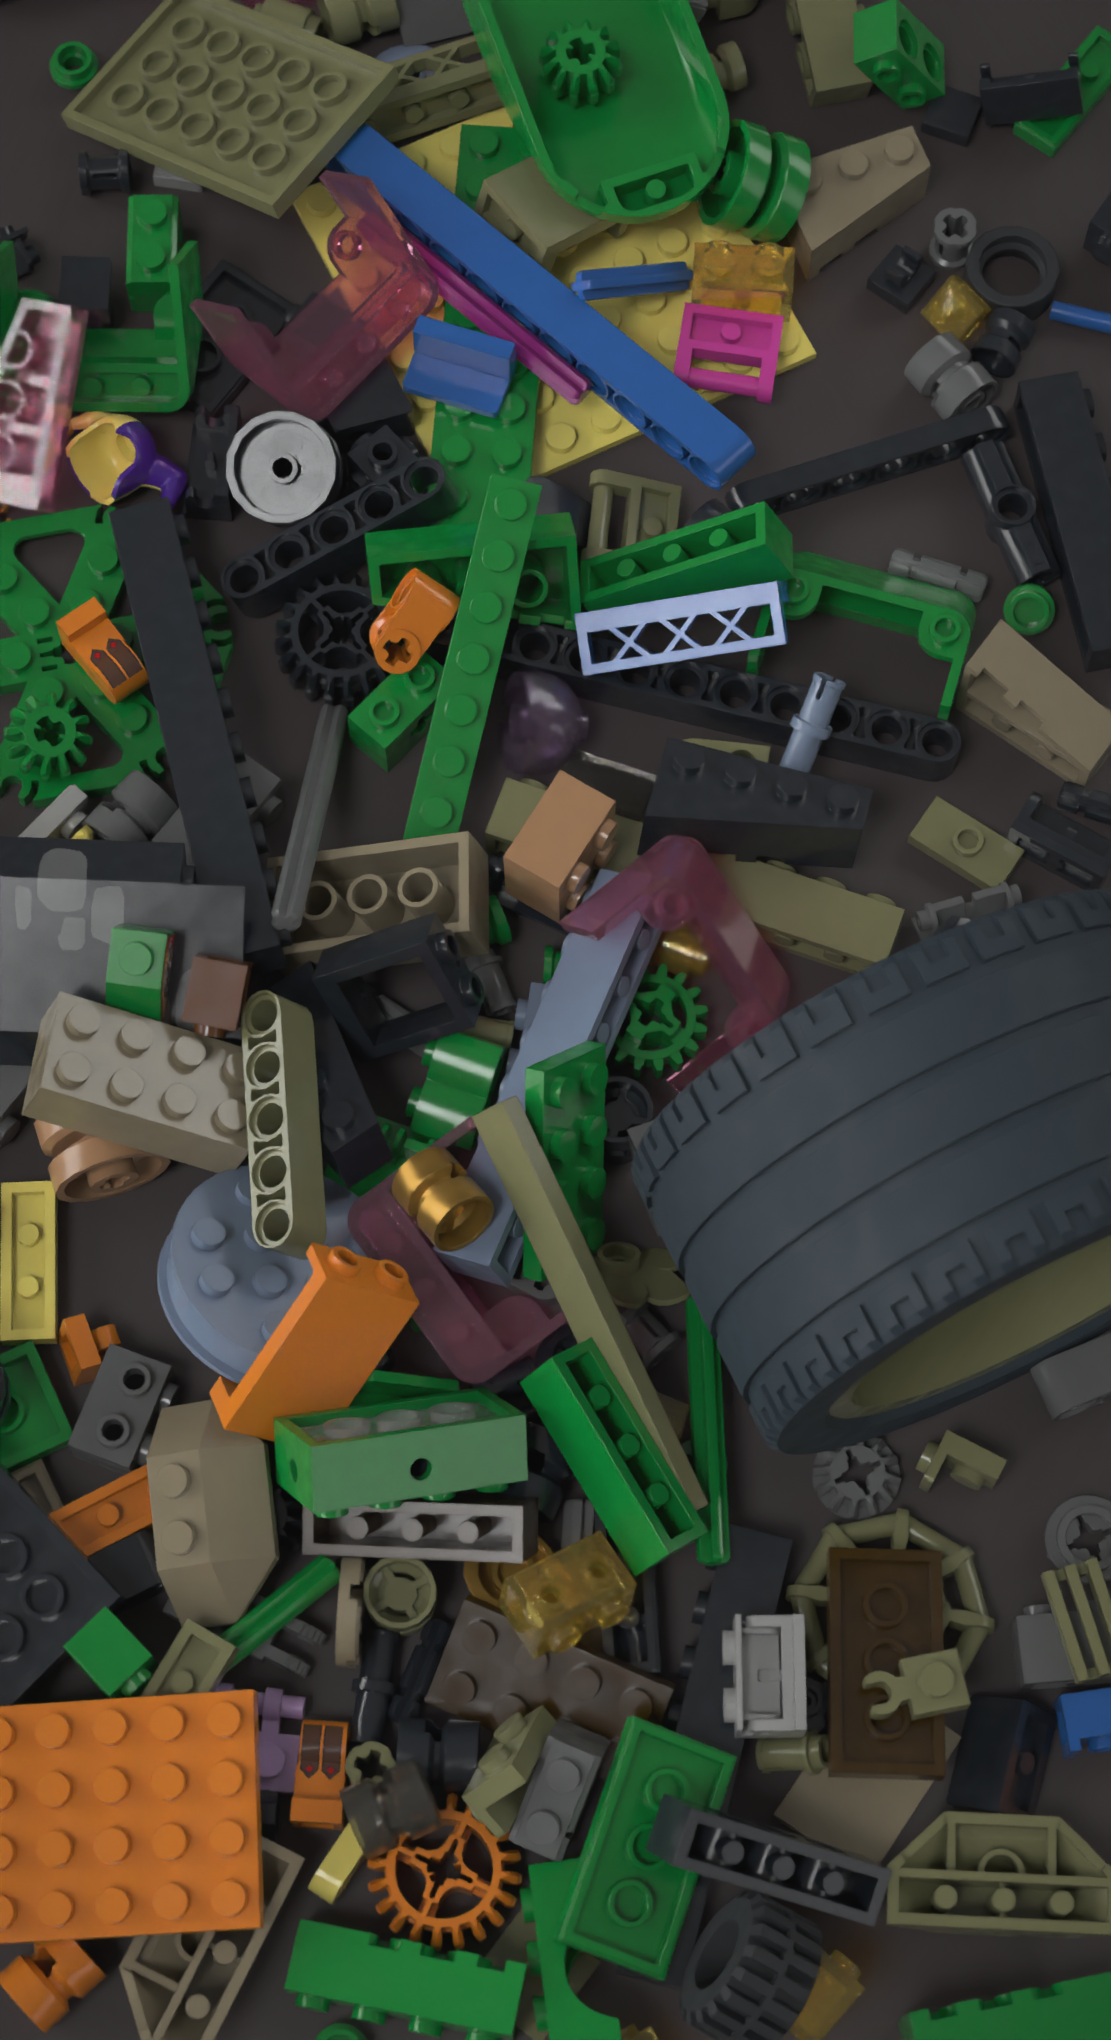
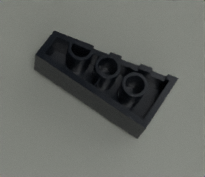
M308 961L266 990L306 1007L312 1014L322 1157L349 1189L392 1160L393 1156L337 1022L312 981L314 968L311 961ZM242 1034L240 1040L231 1039L234 1045L242 1047Z

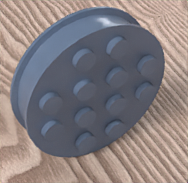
M249 1165L237 1167L235 1171L228 1169L212 1176L194 1189L186 1198L160 1252L157 1266L158 1293L169 1323L185 1346L205 1365L218 1374L239 1384L312 1276L313 1268L309 1259L299 1260L259 1245L255 1240L252 1229ZM323 1176L327 1227L324 1246L331 1248L342 1246L351 1250L356 1255L378 1261L388 1259L397 1263L405 1270L396 1241L380 1217L353 1192Z

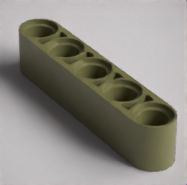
M267 990L258 991L246 1001L241 1013L252 1229L254 1238L259 1245L299 1260H308L306 1251L312 1243L324 1245L327 1232L313 1018L310 1011L302 1005Z

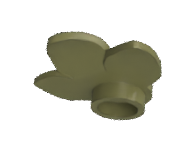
M610 1242L602 1245L597 1251V1256L594 1258L614 1303L619 1306L635 1309L640 1308L646 1301L653 1305L670 1306L683 1302L691 1295L685 1282L673 1273L678 1268L667 1249L647 1248L640 1251L635 1245L630 1243Z

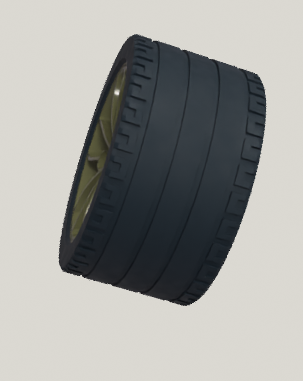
M1111 889L1073 891L1012 906L930 937L863 969L789 1011L714 1063L663 1109L643 1135L632 1162V1178L647 1208L653 1215V1221L679 1272L685 1278V1284L710 1334L717 1341V1348L745 1402L750 1405V1413L769 1448L790 1455L814 1454L846 1447L890 1433L944 1412L1030 1372V1369L1038 1363L1084 1344L1111 1329Z

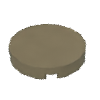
M342 1557L336 1622V1668L356 1669L360 1665L363 1641H360L359 1634L362 1633L363 1618H365L363 1589L364 1581L367 1577V1568H365L366 1557Z

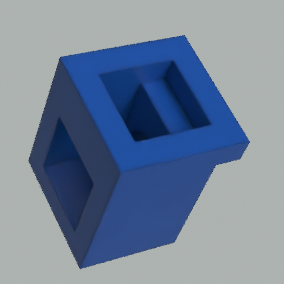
M1111 1688L1059 1695L1053 1702L1055 1716H1057L1056 1723L1063 1759L1074 1758L1082 1750L1081 1745L1088 1744L1089 1753L1111 1751Z

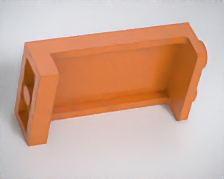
M312 1243L307 1249L306 1255L313 1268V1274L239 1384L220 1376L209 1392L224 1430L275 1442L274 1417L348 1407L420 1304L408 1280L407 1272L400 1265L388 1259L378 1261L356 1255L351 1250L342 1246L331 1248Z

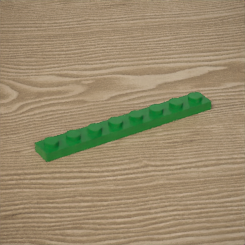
M494 473L490 475L402 840L459 832L542 485Z

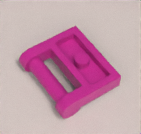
M685 302L673 374L690 388L756 397V402L771 404L784 316ZM692 358L760 367V376L755 377L691 368Z

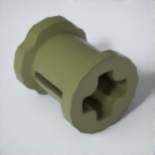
M367 1741L351 1750L346 1758L345 1771L353 1791L364 1799L371 1797L374 1800L384 1798L391 1793L395 1787L396 1762L392 1758L390 1749L380 1742ZM373 1758H379L381 1768L386 1775L384 1778L375 1776L371 1784L364 1783L362 1772L358 1769L359 1765H370Z

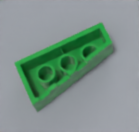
M1111 1972L1050 1985V1988L1041 1990L1039 1987L1013 1991L995 1996L994 2000L983 2002V1999L958 2002L939 2008L937 2012L929 2013V2009L908 2012L898 2020L902 2040H1111Z

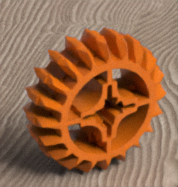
M453 1793L447 1796V1810H437L434 1794H426L425 1805L428 1812L422 1815H418L416 1807L411 1801L406 1802L403 1808L410 1821L405 1826L393 1816H389L386 1820L387 1827L396 1834L393 1841L380 1835H376L373 1840L375 1847L387 1852L386 1858L372 1857L367 1861L368 1869L375 1872H384L385 1874L384 1878L374 1879L368 1883L370 1893L379 1894L388 1891L389 1894L387 1898L381 1900L375 1906L378 1914L385 1915L397 1909L399 1914L392 1920L389 1926L391 1931L397 1934L410 1922L414 1927L410 1932L409 1941L419 1943L422 1940L424 1931L432 1932L431 1947L436 1948V1952L442 1949L443 1934L452 1933L453 1944L456 1950H463L465 1948V1941L461 1931L471 1928L474 1938L481 1943L486 1940L485 1930L479 1922L486 1917L492 1925L500 1928L504 1924V1918L494 1909L496 1903H499L505 1907L514 1908L517 1902L512 1894L502 1890L503 1885L517 1886L522 1883L521 1874L505 1871L504 1868L506 1865L515 1864L521 1860L520 1851L511 1849L502 1852L500 1849L501 1846L510 1841L508 1837L511 1829L501 1838L495 1837L485 1824L475 1819L468 1805L465 1813L457 1811L458 1795ZM446 1825L455 1826L444 1845L436 1850L429 1851L419 1847L413 1848L408 1845L415 1836L429 1828ZM471 1833L485 1845L493 1863L491 1882L478 1877V1874L468 1869L463 1862L464 1853L467 1848L466 1844ZM457 1845L454 1852V1859L456 1861L454 1870L461 1871V1878L463 1880L447 1878L443 1886H439L435 1897L432 1898L436 1890L435 1883L432 1881L436 1879L435 1872L429 1873L428 1864L442 1865L446 1858H450L454 1847ZM399 1861L411 1866L413 1870L423 1875L426 1880L425 1891L422 1895L423 1900L418 1911L407 1903L399 1890L397 1882ZM461 1892L482 1898V1901L475 1908L461 1916L449 1919L434 1918L445 1898L452 1893Z

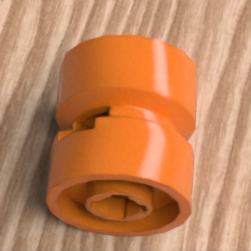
M77 1940L33 1943L34 1954L31 1956L20 1954L0 1972L1 1986L44 2033H47L70 2011L68 2000L72 1996L83 1999L107 1976Z

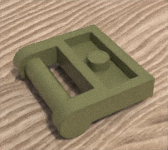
M598 469L591 472L589 491L593 493L588 541L587 548L581 550L579 567L581 568L582 560L613 551L607 549L613 496L626 497L621 540L622 548L677 530L682 486L606 469Z

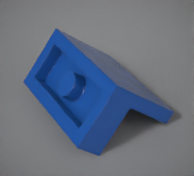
M419 315L413 330L414 355L402 383L403 390L410 394L491 418L498 417L516 371V343Z

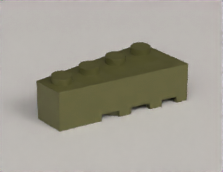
M786 0L785 19L789 33L792 36L800 35L802 41L796 43V58L810 108L867 98L873 82L854 65L853 13L865 9L864 5H856L855 0Z

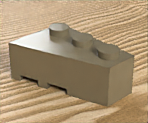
M913 126L811 158L810 181L804 204L794 225L786 234L807 282L817 276L820 268L840 254L845 256L853 250L855 243L874 229L881 230L925 198L931 165Z
M1000 619L966 664L955 708L1064 780L1083 785L1086 788L1111 754V710L1099 704L1021 635Z

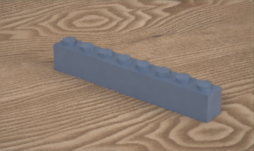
M600 868L593 886L589 887L584 894L582 911L575 927L563 942L561 959L553 977L543 987L541 1004L531 1026L525 1029L521 1037L520 1051L512 1070L501 1082L497 1103L516 1095L525 1112V1068L587 1040L606 1044V1063L673 908V905L657 881ZM479 1134L478 1147L466 1172L468 1177H471L493 1201L494 1214L486 1230L474 1242L464 1248L446 1252L440 1251L434 1245L432 1251L453 1272L509 1287L523 1255L524 1228Z

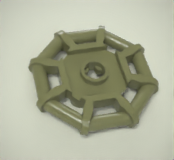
M897 1508L896 1513L838 1526L831 1522L822 1528L823 1536L795 1583L787 1586L785 1599L791 1602L794 1614H804L805 1657L807 1660L805 1669L810 1675L817 1673L827 1679V1644L824 1641L815 1607H827V1587L819 1585L827 1573L826 1553L828 1548H856V1544L891 1537V1549L905 1550L907 1541H910L923 1550L941 1551L943 1631L947 1626L963 1632L954 1648L957 1649L964 1676L987 1635L993 1634L995 1630V1619L989 1616L973 1562L976 1554L968 1545L963 1548L911 1517L909 1510ZM953 1575L956 1579L964 1610H951L949 1601L946 1603L943 1592V1580Z

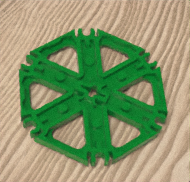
M102 504L0 522V620L14 634V637L0 639V695L23 691L17 708L27 711L25 701L27 696L34 695L39 700L41 706H45L47 694L54 692L57 695L56 707L61 709L66 701L74 699L77 704L71 717L73 718L79 705L123 753L121 760L112 767L70 774L67 779H62L51 768L48 782H41L39 780L40 767L34 765L27 775H22L19 772L25 757L8 759L6 751L16 742L4 739L0 745V799H2L9 785L19 784L22 786L18 795L20 805L27 807L33 802L35 809L48 807L70 784L72 786L75 784L90 799L112 795L111 791L132 770L139 771L149 777L143 771V769L148 767L150 774L155 779L161 782L166 779L165 771L158 763L159 759L166 756L167 753L156 708L139 690L118 704H113L76 660L72 664H65L64 659L58 657L63 654L64 646L60 639L56 621L92 597H95L105 609L108 619L146 669L133 615L114 618L126 589L108 512L116 510V507L110 506L104 513ZM103 516V523H99V520ZM75 532L84 538L85 543L59 605L15 557V549L24 540ZM200 574L202 586L193 588L196 601L206 600L212 626L218 622L228 621V611L224 598ZM212 629L204 631L207 645L216 643L224 673L215 675L219 689L234 654V643L231 630L217 632ZM41 728L37 740H47L52 747L56 744L58 733L49 735L45 728ZM34 788H38V793L33 799Z

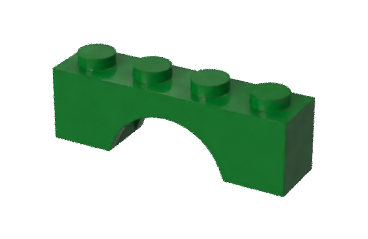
M580 1858L528 1865L531 1887L520 1888L524 1923L535 1922L537 1940L528 1941L526 1944L531 1977L542 1976L544 1995L533 1996L537 2031H548L549 2040H622L619 2018L600 2014L590 2009L575 1996L569 1986L573 1965L582 1951L552 1940Z

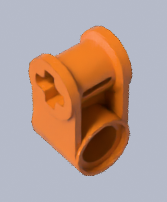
M417 568L411 569L401 580L392 598L372 623L369 630V641L374 650V656L378 665L384 671L392 674H402L410 671L417 665L419 659L436 636L450 623L458 609L460 597ZM403 638L404 644L402 646L395 644ZM388 640H390L391 642H394V643H393L392 645H390L389 648L387 649L385 643H386Z

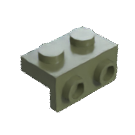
M543 1705L525 1717L520 1713H515L497 1728L490 1745L479 1761L478 1767L461 1797L469 1806L475 1819L485 1824L497 1838L507 1834L512 1827L535 1771L533 1768L544 1748L549 1733L557 1722Z

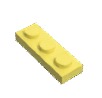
M52 1181L1 1183L0 1341L3 1346L21 1345L30 1340L34 1344H58V1197L55 1194Z

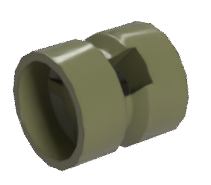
M317 0L320 15L325 19V31L329 40L343 46L360 41L363 31L367 30L373 36L400 27L396 0Z
M384 1558L370 1569L364 1581L363 1599L371 1621L379 1629L399 1633L401 1637H408L421 1632L424 1625L434 1616L437 1610V1588L431 1571L422 1561L405 1558Z

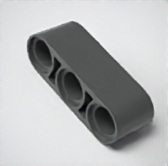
M1111 1333L1054 1355L1030 1369L1053 1421L1066 1419L1111 1400Z

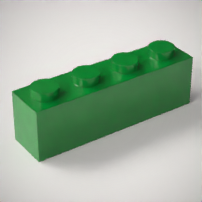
M763 501L582 560L580 570L581 604L587 611H595L781 581L793 577L792 533L768 504Z
M592 1337L551 1357L520 1382L635 1577L673 1556L708 1532Z

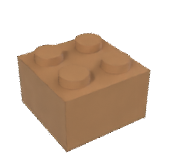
M560 770L503 856L505 893L559 924L568 910L574 913L577 912L582 906L585 892L591 887L590 884L586 883L596 867L605 869L618 847V842L614 840L619 827V823L615 822L616 801Z

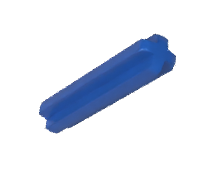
M683 261L581 270L576 273V282L571 283L572 292H577L581 301L682 292L689 288V280L694 279L693 270H688L686 263Z

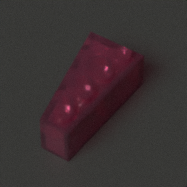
M22 297L0 349L1 504L55 513L89 311L69 305Z

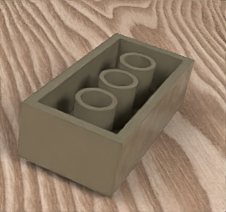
M469 831L318 851L301 925L297 930L290 931L293 945L283 947L288 967L279 970L287 976L308 961H311L315 971L323 949L434 912L437 913L445 929H449L455 934L460 946L461 957L489 954L488 854ZM285 856L267 858V869L273 867L277 884ZM419 956L395 965L419 963L423 961Z
M60 991L41 1019L21 1115L212 1172L221 1173L228 1169L235 1171L248 1155L242 1047Z

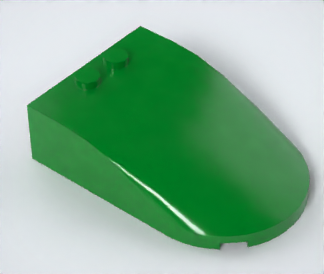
M462 0V5L482 57L511 121L545 180L570 205L585 214L609 222L622 224L648 223L667 218L685 209L696 201L712 183L720 168L728 143L730 128L729 112L722 86L688 0ZM588 18L591 22V31L594 32L606 26L610 32L609 41H618L621 47V55L618 59L622 62V75L619 79H615V87L611 96L598 92V102H596L595 106L586 97H580L578 104L573 108L569 101L570 95L566 94L555 100L551 95V85H543L541 82L540 69L542 67L538 62V55L541 47L546 46V37L550 30L562 34V26L566 20L577 29L581 28L582 23Z

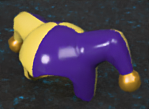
M87 411L71 419L59 417L54 421V433L61 439L69 438L74 432H81L65 448L67 461L79 485L98 503L110 505L140 487H149L161 491V498L168 497L171 508H173L185 493L189 482L186 473L178 465L157 453L156 443L152 434L137 419L110 412Z

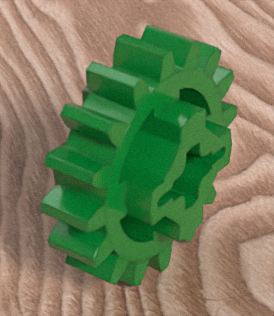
M661 963L656 974H649L648 968H646L623 1021L628 1024L626 1033L623 1038L618 1033L610 1053L616 1052L614 1067L619 1070L627 1062L634 1064V1077L640 1078L645 1067H652L653 1074L656 1079L662 1078L664 1065L670 1064L676 1072H680L683 1069V1054L693 1059L698 1056L699 1046L694 1040L702 1041L706 1039L707 1027L700 1022L707 1019L708 1007L705 1005H695L700 1000L701 990L699 986L688 990L684 988L686 973L682 971L674 979L667 977V964ZM677 1004L680 1005L685 1015V1029L681 1027V1021L673 1016ZM654 1015L660 1018L659 1023L651 1021L647 1026L641 1024V1017L645 1020H650ZM662 1048L661 1050L646 1051L649 1049Z

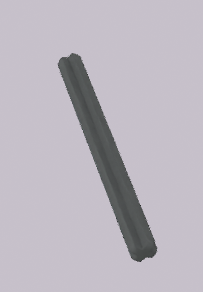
M325 704L320 709L271 911L273 916L271 923L277 930L285 928L293 932L301 925L348 724V710L342 704L337 706Z

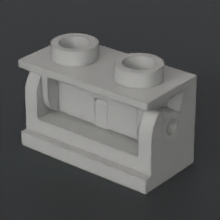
M735 1614L732 1630L722 1631L723 1665H733L734 1688L723 1689L724 1723H734V1738H803L807 1731L804 1614L747 1616L746 1621H741V1614Z

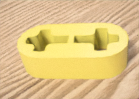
M367 1797L319 1866L308 1889L333 1905L372 1850L375 1836H381L387 1826L386 1820L389 1816L393 1815V1812L371 1797Z

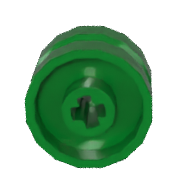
M733 119L729 122L728 143L720 168L712 183L697 199L699 216L704 225L728 232L740 230L743 237L774 245L783 239L792 228L804 204L811 172L810 149L804 139L783 132L773 131L769 134L764 126L743 119Z

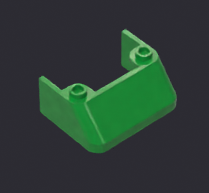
M3 241L0 244V400L9 408L18 411L173 412L182 408L194 391L204 325L198 241H187L168 264L170 292L164 294L155 305L153 313L155 329L61 328L58 306L51 296L40 290L18 288L13 241Z
M794 552V576L781 580L787 582L789 602L783 603L785 619H803L815 610L917 637L920 647L926 654L935 659L952 663L937 718L948 721L976 620V609L971 599L961 592L811 552ZM770 605L763 606L761 609L754 638L770 636L773 623ZM766 648L749 650L746 673L759 674Z

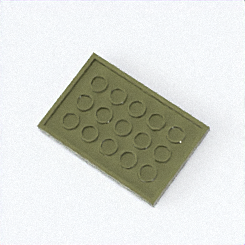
M164 0L66 107L61 116L67 127L118 150L125 149L128 154L279 219L400 82V77L395 66L230 0Z

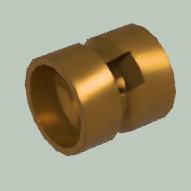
M435 1146L418 1152L409 1158L394 1176L391 1186L393 1197L409 1216L417 1218L419 1228L440 1251L452 1252L471 1244L486 1230L494 1214L493 1201L471 1177H468L466 1170L443 1147Z

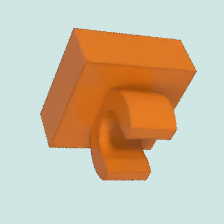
M84 1313L63 1319L57 1334L58 1343L74 1387L94 1381L102 1364L101 1360L104 1359L110 1343L116 1346L121 1345L114 1324L101 1326L90 1331Z

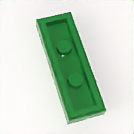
M1099 25L1092 30L1075 51L1078 52L1082 72L1084 114L1016 122L1014 125L1013 134L1052 159L1111 88V33ZM1068 60L1060 70L1070 68Z

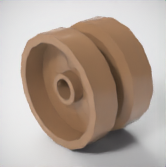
M37 1119L34 1122L44 1155L54 1158L48 1167V1172L55 1194L62 1201L70 1203L90 1202L131 1191L152 1181L163 1173L171 1163L170 1159Z

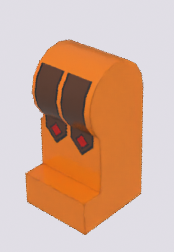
M92 597L56 621L63 646L113 704H118L149 683L145 667L108 619L105 609L95 597Z
M303 1719L300 1734L299 1762L296 1764L294 1793L291 1801L290 1822L293 1827L344 1830L347 1790L345 1764L349 1753V1722Z

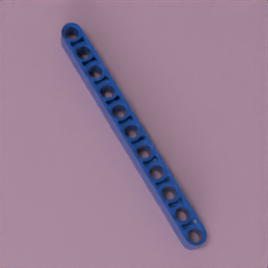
M363 123L325 166L333 178L370 209L372 207L382 208L587 377L591 382L590 388L592 392L705 485L714 490H720L755 456L756 451L752 441L737 425L585 301H581L574 292L371 126Z

